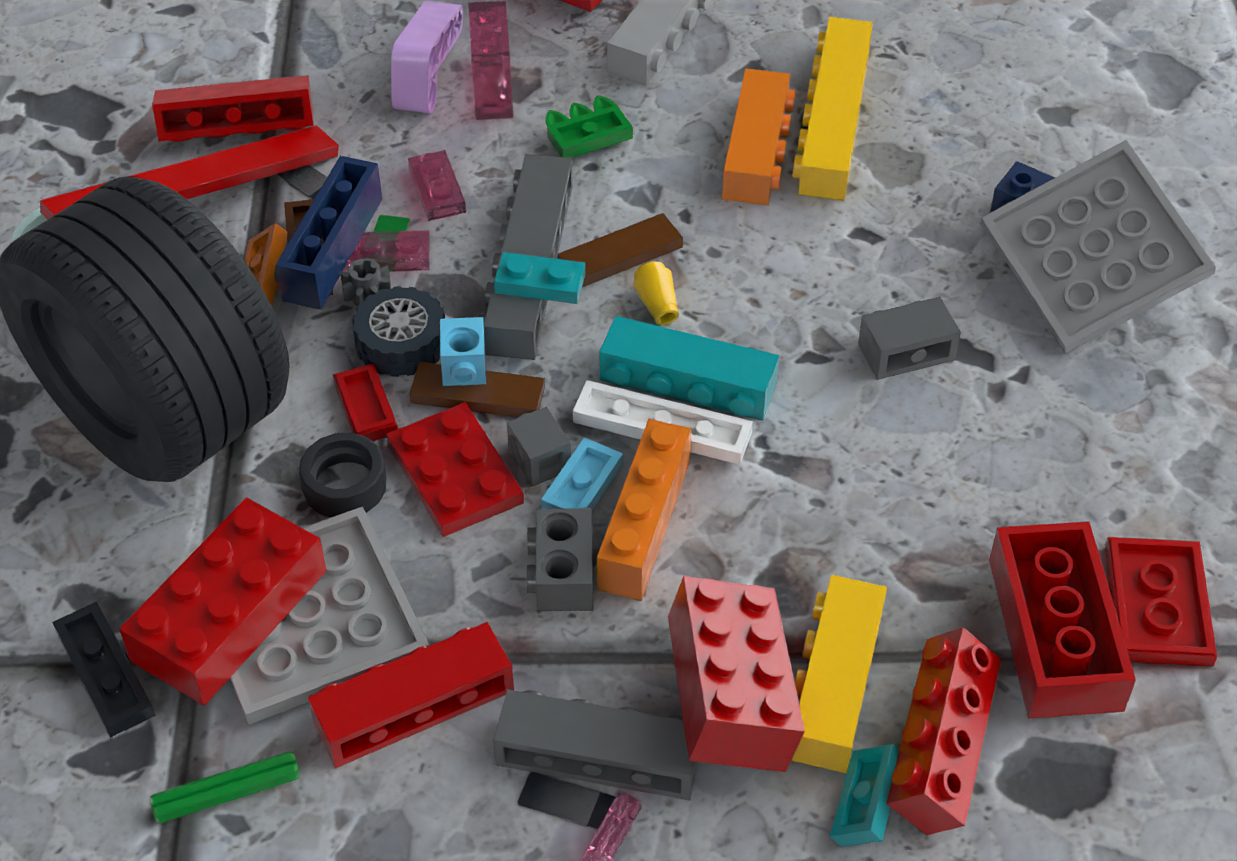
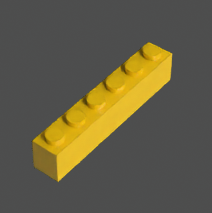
M829 17L826 32L819 31L816 53L822 55L815 54L812 77H817V79L810 78L807 101L813 102V104L805 103L802 126H806L808 129H800L798 152H803V155H795L793 178L800 179L798 195L845 200L870 51L873 22Z

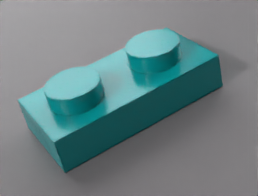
M503 252L494 281L495 293L578 304L585 278V262Z
M894 744L854 750L852 752L830 832V837L839 846L845 847L883 841L891 809L886 803L892 783V774L899 754V749Z

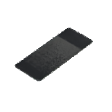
M310 165L276 174L312 199H315L327 176Z
M536 772L529 773L518 799V805L604 832L609 830L620 802L618 797Z

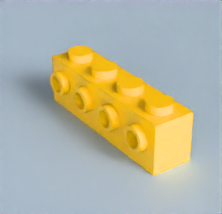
M831 575L827 593L817 592L812 619L820 620L817 631L808 629L802 658L810 659L808 670L798 669L795 680L805 732L791 761L847 774L887 592L886 586Z

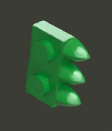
M599 95L595 97L593 102L594 112L585 105L572 103L569 110L571 119L554 110H549L545 117L547 137L559 156L565 158L577 157L633 139V127L614 101Z

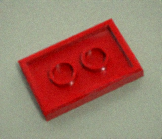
M1107 537L1105 555L1109 590L1130 661L1214 666L1217 659V651L1200 541Z

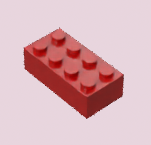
M246 497L119 628L130 661L205 706L327 572L321 539Z
M1090 521L997 527L989 563L1028 719L1124 712L1136 678Z
M683 576L668 614V623L689 761L786 772L805 730L775 588Z

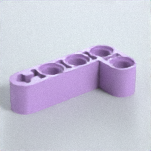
M424 1L396 39L391 56V99L394 110L433 113L437 95V70L461 34L463 25L462 5Z

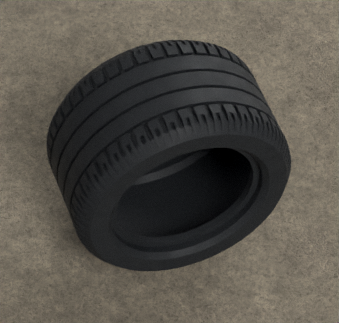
M129 176L110 180L11 242L1 254L0 308L18 348L44 389L71 423L98 451L127 473L146 481L173 482L179 480L275 411L284 399L289 378V354L282 329L268 298L247 264L221 231L198 208L171 188L152 180Z

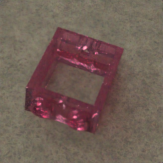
M506 1L468 2L476 120L513 118Z

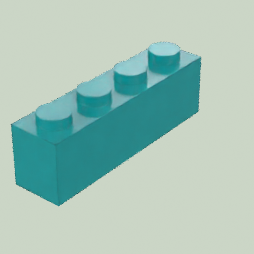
M615 316L599 351V374L601 381L650 392L657 396H666L690 402L698 406L731 412L742 417L764 420L777 384L779 355L619 316Z

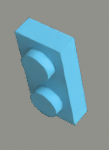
M583 438L542 497L541 509L592 508L593 510L622 467L623 453Z

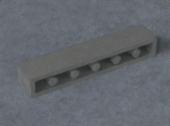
M525 154L522 169H516L514 172L513 192L516 194L515 197H508L506 219L509 222L508 225H501L499 246L502 248L501 253L494 254L492 264L493 277H496L503 252L557 259L573 189L572 158ZM488 282L485 291L487 312H480L479 317H483L485 355L535 360L548 300L496 294L494 283Z

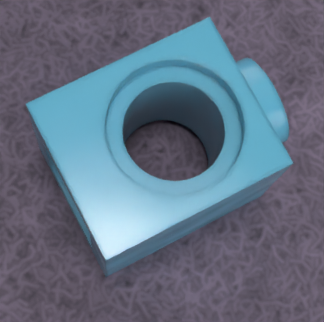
M483 317L440 319V357L443 386L486 384Z

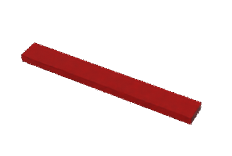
M315 125L129 177L161 183L188 200L338 157L339 145L319 126ZM104 183L40 200V213L48 220Z

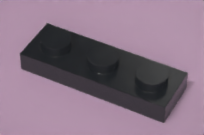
M97 602L52 622L110 738L156 716L150 700Z

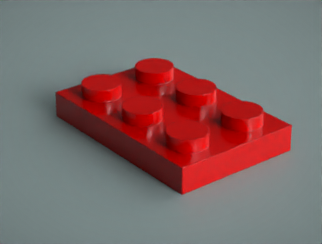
M466 402L386 433L389 448L443 537L524 504L522 489Z

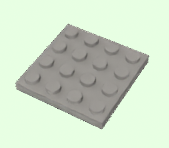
M1127 140L981 218L982 226L1065 353L1074 350L1215 274L1216 270L1215 264Z
M363 506L303 528L321 539L327 572L230 677L248 725L308 703L309 696L318 693L327 685L340 684L363 674L375 665H385L407 656L418 647L430 646Z

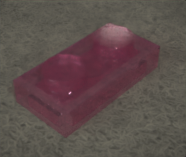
M445 150L408 158L409 171L428 221L466 213L465 199Z
M429 230L364 232L347 262L348 271L353 261L362 258L374 259L380 268L388 266L391 272L430 270Z

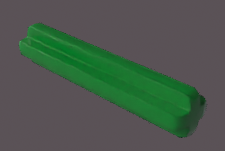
M287 751L155 793L150 797V805L156 821L163 823L297 780L300 777V770L294 753Z

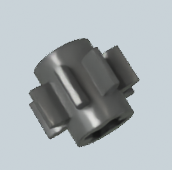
M362 258L353 261L349 266V272H342L340 275L344 301L353 300L356 306L362 304L369 295L378 293L379 290L392 289L388 266L380 268L374 259Z

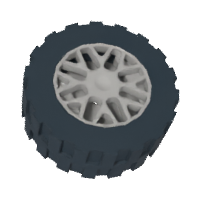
M395 286L387 290L382 289L378 293L366 297L365 301L357 306L356 314H353L352 318L355 348L359 359L364 361V365L374 363L377 373L382 375L389 374L391 377L415 375L419 362L436 364L440 360V319H445V312L440 307V302L436 298H432L430 293L424 290L422 292L415 287L401 288V286Z

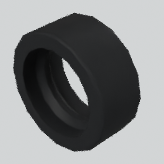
M334 433L318 439L309 446L300 459L299 476L303 494L308 505L321 515L334 517L362 506L367 513L380 502L386 491L387 477L384 457L379 447L365 436L354 433ZM353 462L363 465L369 470L368 476L363 481L349 488L332 489L322 486L317 482V478L324 470L339 463Z

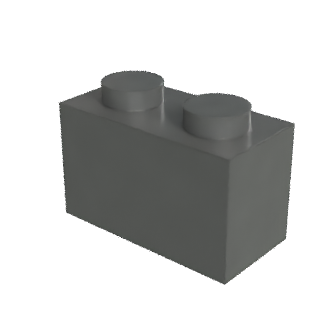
M936 297L862 315L858 345L874 375L879 380L955 361L961 331L941 297Z

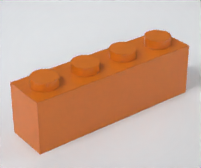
M745 68L724 166L722 200L769 205L771 190H779L782 167L776 166V164H784L787 140H781V137H789L791 115L786 114V112L793 113L796 90L789 89L790 73Z
M648 419L597 555V590L642 601L690 464L692 428Z

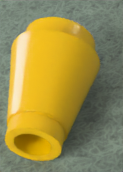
M649 262L640 266L634 273L633 288L655 319L656 324L666 325L674 322L679 317V312L677 310L672 272L665 268L661 262Z

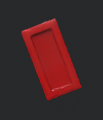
M374 363L332 374L336 391L352 433L365 436L371 441L387 438L386 433L398 429L396 419Z

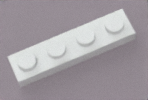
M586 380L573 409V423L640 440L648 419L692 428L691 453L739 465L744 456L753 427V421L589 380Z

